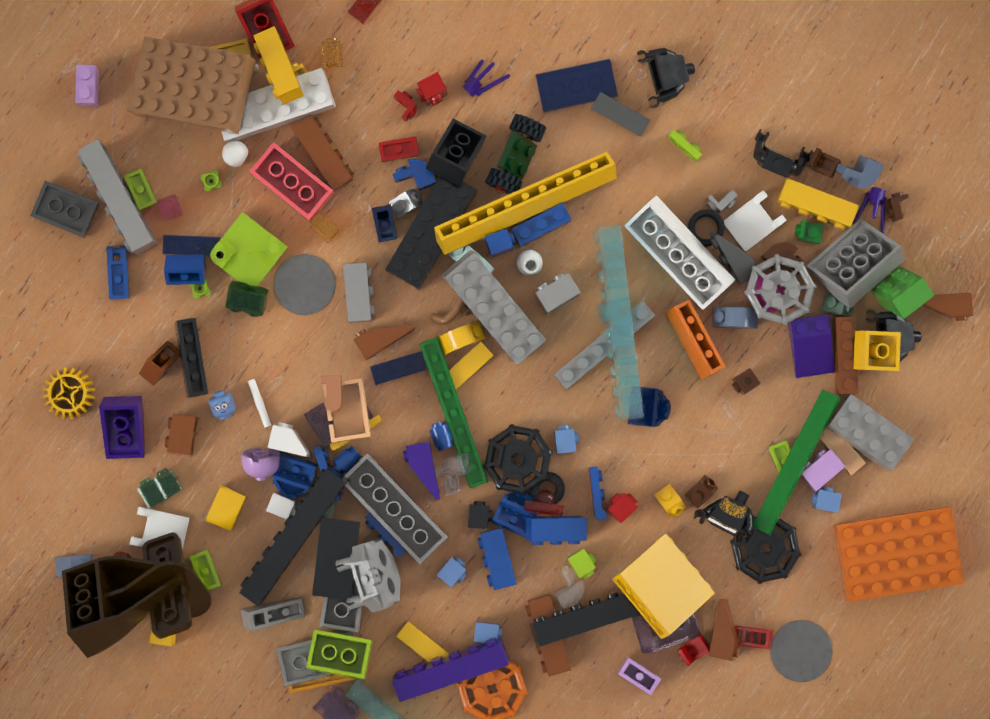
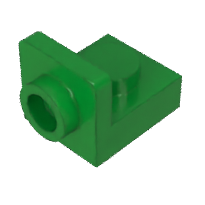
M801 220L795 227L797 241L820 244L823 224Z

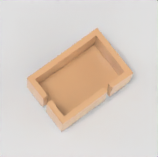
M362 378L344 381L346 386H342V407L336 412L327 410L328 421L334 422V425H329L332 443L371 437ZM323 384L324 396H325V398H326V397H327L326 384Z

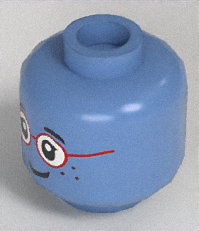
M224 390L216 391L208 401L213 416L219 417V420L227 419L234 415L233 412L236 410V405L231 393H224Z

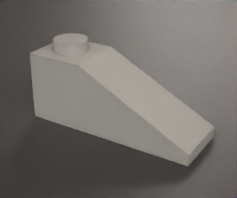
M302 598L264 603L259 606L254 605L240 609L243 628L250 631L305 617Z

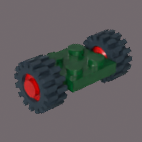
M521 114L514 115L509 127L512 131L497 164L504 171L491 168L485 181L487 185L506 194H511L520 189L522 185L521 180L526 174L537 148V145L530 140L541 142L546 130V126L540 124V122Z

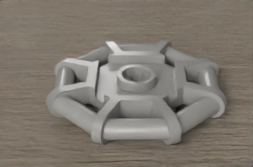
M775 254L774 257L759 265H753L744 294L752 304L757 314L756 317L787 326V323L810 312L809 308L817 285L812 281L804 266V262H798ZM780 264L795 268L792 273L780 269ZM775 265L776 271L768 275H765L762 272L767 268ZM798 271L806 284L804 286H800L795 277ZM759 276L763 279L760 290H754ZM777 285L784 286V295L776 293ZM807 290L803 304L798 301L800 291ZM755 295H761L766 304L763 309ZM793 305L799 308L788 315L785 314V309ZM769 307L775 308L777 310H780L781 316L767 312L766 310Z

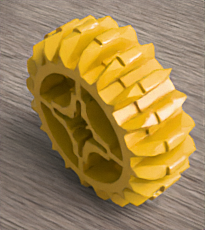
M66 367L63 369V374L60 370H56L57 377L51 374L50 378L53 381H45L49 388L43 387V391H48V394L43 395V398H49V401L45 402V406L52 404L49 411L53 412L56 410L55 416L57 417L62 413L63 419L67 418L68 413L70 419H74L75 413L78 417H81L82 413L80 410L87 413L88 409L85 406L92 407L93 405L88 400L95 399V396L90 395V392H95V388L88 387L93 384V381L86 382L89 376L84 375L81 377L83 371L79 370L76 373L75 368H71L69 373ZM65 378H75L81 384L71 387ZM60 382L61 391L55 397V388ZM67 388H68V390H74V391L70 394L71 397H68V396L64 397L65 394L68 393V392H67ZM83 390V398L78 405L77 395ZM67 400L72 409H64L57 402Z

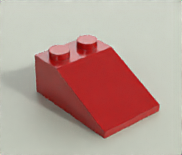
M247 0L234 6L253 48V44L256 43L253 35L275 26L285 51L295 47L274 0ZM261 53L257 54L259 59L262 58Z

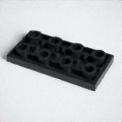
M321 518L312 596L338 599L352 597L354 580L352 568L339 572L337 568L343 566V564L336 566V560L350 557L352 547L358 545L360 522Z

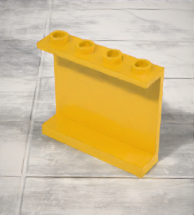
M666 533L657 538L656 542L626 569L612 578L661 639L673 633L715 594L709 583L704 581L699 575V571L690 564L686 555L677 548L673 539L668 537Z

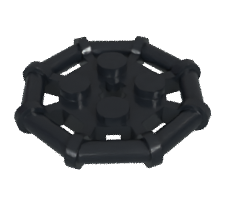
M510 424L507 429L488 440L489 445L483 468L487 470L497 490L526 495L528 491L548 479L547 473L553 451L549 449L537 428L529 429ZM516 434L529 436L527 441L517 440ZM508 436H511V440L506 445L501 446L498 444ZM533 440L536 441L542 452L536 453L531 445ZM498 448V459L496 462H493L495 449ZM520 454L522 461L515 465L516 462L513 461V457H517ZM538 457H543L539 472L536 470ZM499 466L504 474L502 478L499 477L494 467ZM532 473L537 475V477L524 484V478ZM508 478L518 479L519 485L506 483Z
M780 518L776 525L786 531L782 535L774 530L771 535H768L754 528L746 544H742L740 539L735 542V537L730 540L736 563L735 568L757 581V584L781 578L786 579L790 570L802 555L796 536L797 529ZM789 536L792 551L786 550L784 538ZM769 543L771 551L762 553L761 545ZM740 545L746 546L748 558L744 561L742 559ZM786 554L791 555L782 568L780 562ZM752 562L759 566V573L748 567L747 564ZM776 566L778 569L777 572L764 574L765 568Z

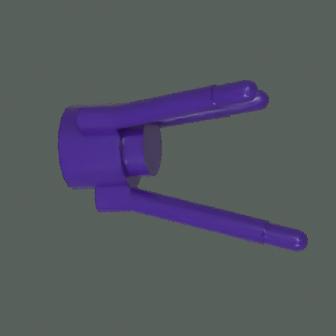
M481 60L470 76L464 81L465 84L462 87L472 97L475 95L479 97L486 90L509 78L510 74L480 89L482 84L479 81L495 65L492 62L475 78L474 76L484 63V60Z
M872 187L870 193L866 192L865 199L856 214L853 224L858 221L870 200L869 203L874 205L872 219L876 218L878 206H881L880 232L884 234L885 203L887 199L884 189Z

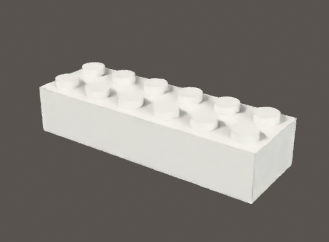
M320 68L296 76L304 96L285 105L282 104L280 98L276 100L272 89L275 88L273 84L249 92L239 135L222 132L224 141L227 143L238 141L301 120L308 115L313 116L336 108L325 71Z
M658 196L650 200L624 225L702 310L735 281L734 277Z

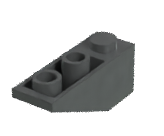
M714 231L710 232L712 237L710 241L713 247L720 251L721 255H719V258L724 266H728L730 270L728 272L739 284L748 281L752 272L751 268L753 265L757 266L753 258Z

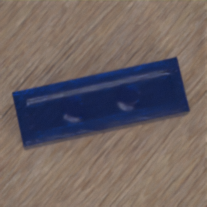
M163 235V255L204 254L211 257V251L220 241L221 237ZM218 252L216 256L221 257V252Z
M421 351L370 366L375 385L428 370Z

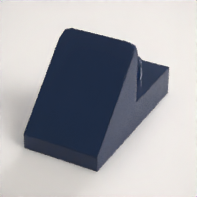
M391 204L372 208L378 242L397 239Z

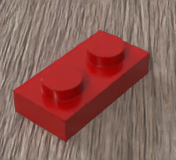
M416 137L379 142L382 162L419 156Z

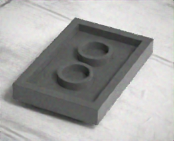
M45 181L30 216L85 238L99 203Z

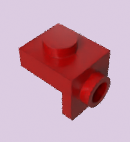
M398 90L394 95V99L407 108L402 115V119L406 122L408 118L411 120L417 113V104L412 101L413 97L409 93Z
M702 634L684 643L678 649L679 657L689 666L695 660L709 653L710 647Z

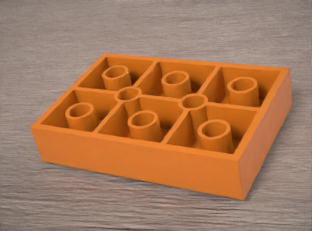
M952 507L934 508L834 524L845 598L848 602L964 584Z

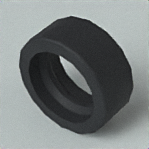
M700 210L689 220L687 228L704 247L712 246L710 239H702L696 234L695 224L702 217L712 218L717 224L716 233L722 237L725 230L724 221L713 210Z

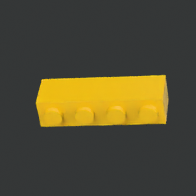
M275 26L253 35L256 41L253 44L257 54L261 53L262 58L259 60L263 69L267 68L268 73L265 75L269 84H273L275 87L272 89L276 100L280 98L282 104L285 105L303 97V91Z
M788 178L784 181L777 202L781 203L780 206L785 209H797L801 215L809 217L810 214L815 216L817 221L822 223L831 222L835 228L841 230L851 227L859 207L857 204Z

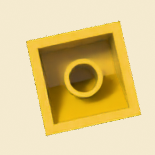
M855 331L854 369L899 371L901 332Z

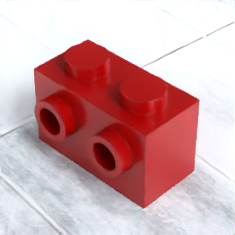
M438 72L417 82V95L422 103L426 102L427 106L430 104L432 106L437 105L442 101L441 98L447 96V88Z
M616 493L609 500L611 504L606 509L619 523H622L638 508L636 505L638 501L630 493L627 495L625 493L621 495Z

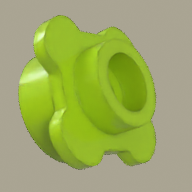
M213 170L211 173L201 175L205 191L210 192L214 188L219 189L222 187L218 171Z
M206 278L205 284H189L195 299L211 294Z

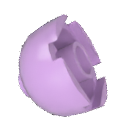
M251 448L243 451V454L241 453V462L244 471L249 476L255 477L258 481L266 480L279 467L280 452L278 450L269 448V452L261 451L262 448Z

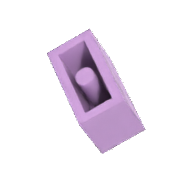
M76 65L75 103L79 107H98L100 69L96 65Z
M831 449L819 451L812 463L808 461L801 475L813 491H817L845 468V465Z
M628 656L617 671L620 676L649 695L653 693L661 680L659 676Z

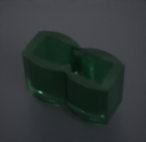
M231 281L228 287L225 307L233 312L244 311L253 317L263 316L266 310L269 290L260 286H250L239 281Z
M165 468L156 473V478L152 480L147 478L139 483L141 486L137 489L148 508H152L183 490L172 469L167 470Z

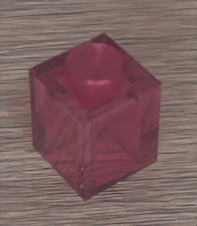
M175 194L157 200L165 221L184 215L179 198Z

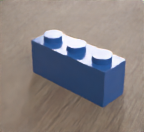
M561 203L511 229V232L519 247L522 248L570 223L572 219L564 204Z
M583 516L526 517L525 540L532 542V545H543V542H550L551 545H561L562 541H568V544H580V541H587V518Z
M503 528L480 533L481 537L477 538L479 548L484 549L485 552L482 560L484 567L489 568L490 575L487 576L489 587L493 586L494 590L517 585Z

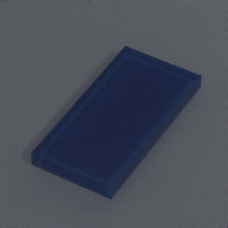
M610 59L535 75L543 112L594 102L599 92L610 98L618 97Z

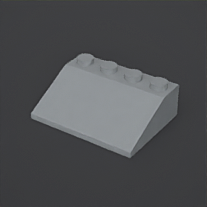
M860 218L806 267L837 300L851 309L905 259L901 245Z

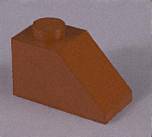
M166 341L146 360L139 375L154 386L179 358V349L169 341Z

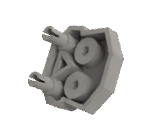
M380 538L353 546L350 557L336 560V566L343 564V566L337 568L339 572L352 568L359 595L347 598V604L355 602L348 605L350 610L366 606L373 613L400 602L401 579L394 556Z

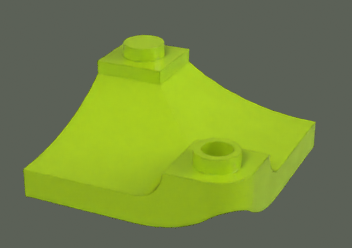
M242 212L212 249L210 256L216 265L253 293L288 247ZM218 252L224 253L222 259L217 258L216 254Z

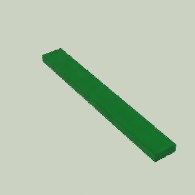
M438 338L419 343L469 487L473 488L487 483L486 474Z
M822 389L754 521V528L771 535L841 399L839 396Z

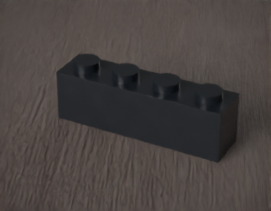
M196 318L178 320L175 322V329L187 398L207 395L208 389Z

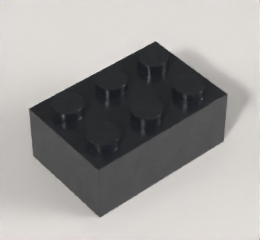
M453 118L431 154L425 169L460 187L487 136Z

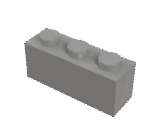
M367 263L343 264L348 322L372 321V317L375 316V307L370 302V298L374 297L373 286H369V279L372 278L371 267H367Z

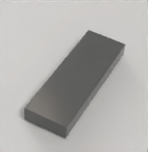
M599 92L590 108L640 137L650 121L602 92Z

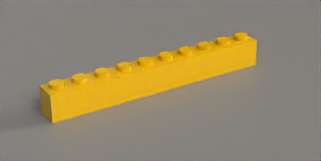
M606 151L434 227L436 241L444 255L485 236L617 179L616 164Z

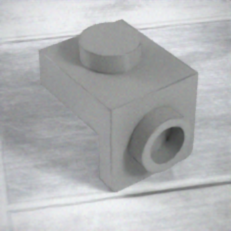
M415 189L407 190L389 202L397 218H402L415 208L423 206L421 196Z
M732 190L719 203L710 195L706 199L708 201L707 205L711 210H717L720 213L725 207L729 210L736 203L734 199L738 195Z

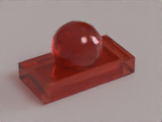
M356 0L348 13L364 24L382 0Z
M549 490L539 491L536 496V502L525 500V511L563 516L564 506L554 504L555 496Z

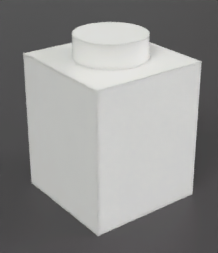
M273 493L266 511L287 519L290 515L294 516L296 513V501Z

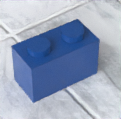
M507 228L485 236V242L491 258L513 251L515 239L512 232L508 233Z
M166 255L164 266L166 285L205 284V255Z

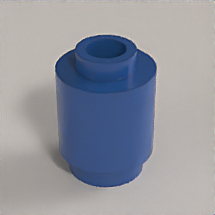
M441 421L431 425L433 429L429 431L434 445L438 447L439 451L453 446V438L447 424L443 425Z
M350 446L348 449L345 448L333 460L336 463L334 467L340 474L343 472L347 473L359 462L362 456Z

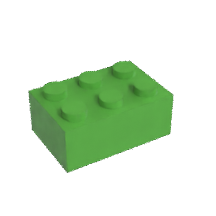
M901 266L894 269L871 290L881 307L903 319L935 296L923 277Z

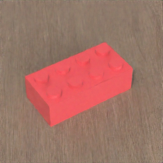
M274 142L249 171L252 176L310 223L334 195V191Z

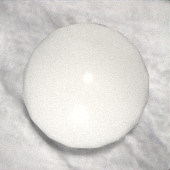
M237 140L230 141L223 147L222 158L229 166L239 167L245 161L249 151L244 143Z
M534 250L523 251L517 258V269L526 276L536 275L542 269L543 260L541 255Z

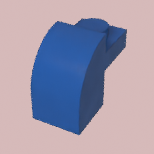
M409 159V168L403 166L396 169V173H393L396 183L414 177L419 191L436 184L433 172L425 169L427 163L419 159Z

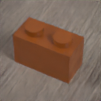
M173 414L172 417H169L168 428L170 429V435L166 436L165 440L167 452L193 455L198 417Z

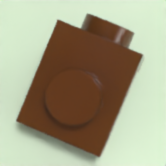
M816 148L815 152L811 153L808 160L812 170L830 178H833L838 163H841L840 159L823 153L819 148Z
M903 192L894 193L891 195L892 198L887 200V215L889 219H892V222L903 219L899 201L909 198V194L903 195Z
M750 368L732 379L734 390L742 395L760 385L759 380Z
M704 475L685 493V496L699 508L714 495L718 487L713 479Z

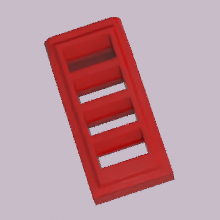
M734 625L737 637L739 636V630H743L742 641L738 643L739 646L771 649L773 630ZM747 631H750L749 643L746 642ZM755 632H758L757 644L754 643ZM763 633H766L765 645L762 644Z

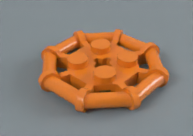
M509 660V665L505 667L511 671L507 674L496 669L478 675L473 684L467 683L469 679L456 683L464 707L463 711L478 719L515 718L519 707L529 692L526 689L521 665H517ZM513 674L515 675L518 689L512 688L509 677ZM495 683L498 691L490 694L487 686L488 684L492 685ZM466 688H472L475 700L471 703ZM512 693H517L518 695L510 708L507 701ZM477 703L481 704L482 706L488 708V714L483 713L482 711L474 708L473 706H475ZM504 706L507 710L491 715L494 708Z

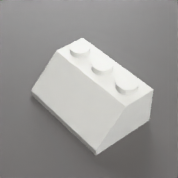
M278 422V426L273 425L268 448L311 457L310 450L298 431L293 430V425Z

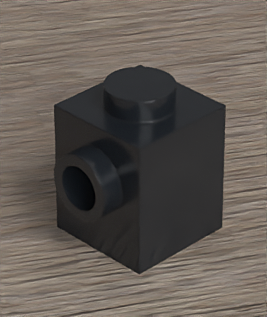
M474 501V504H470L468 528L487 529L488 521L492 522V510H489V506H486L485 502Z

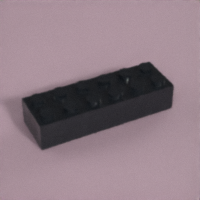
M439 177L387 265L386 272L420 290L442 252L436 241L434 227L463 215L477 193V189L463 181L459 187Z

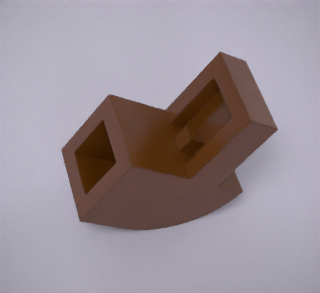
M786 242L775 244L761 256L764 261L774 257L775 254H779V256L804 262L798 255H793L798 248ZM775 265L770 267L773 271L775 270Z

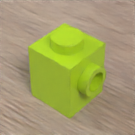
M584 548L567 558L579 578L584 577V579H587L594 574L593 570L596 569L594 564L597 561L591 553L587 554Z

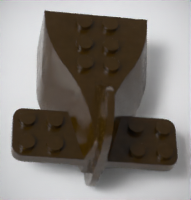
M168 533L145 542L142 546L143 559L107 556L62 571L67 634L87 658L99 654L119 642L149 614L152 632L157 638L162 639L188 630L192 625V618L208 611L211 606L210 592L196 572L184 564L181 539L176 533Z

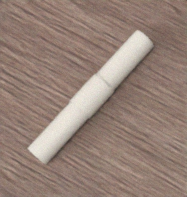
M255 379L247 381L264 428L272 426Z

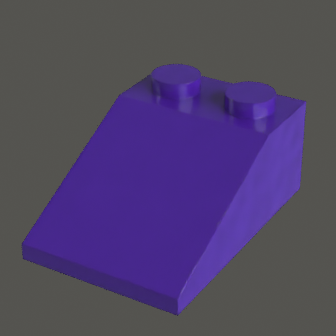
M829 315L795 319L789 322L788 330L796 378L834 373Z
M142 396L103 397L99 410L106 459L144 458V411Z
M430 442L406 446V450L403 451L405 462H409L410 467L436 500L441 499Z

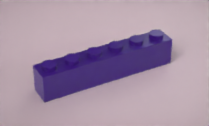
M491 638L485 644L479 646L474 644L469 646L467 650L461 652L459 650L453 651L447 657H436L426 664L418 663L412 669L398 670L393 675L391 682L399 702L508 666L510 658L502 638Z

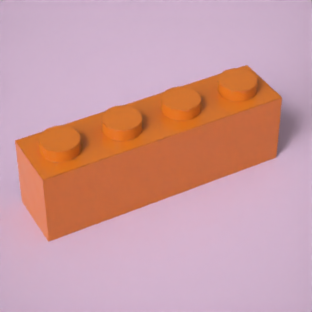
M689 299L674 306L665 313L701 380L726 367Z

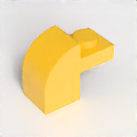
M479 321L461 326L438 337L444 355L486 339Z

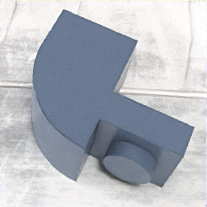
M859 155L854 169L838 163L835 171L841 173V178L849 180L848 183L852 186L867 188L877 181L884 164Z
M713 308V327L757 329L758 317H756L757 314L752 308Z

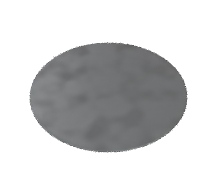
M300 254L287 259L279 267L274 279V290L277 299L284 308L295 314L309 315L322 310L330 302L335 290V279L332 270L325 261L314 255Z
M804 620L793 621L784 625L776 633L772 641L771 657L774 666L784 677L796 682H808L820 677L828 668L832 658V644L827 633L817 624Z

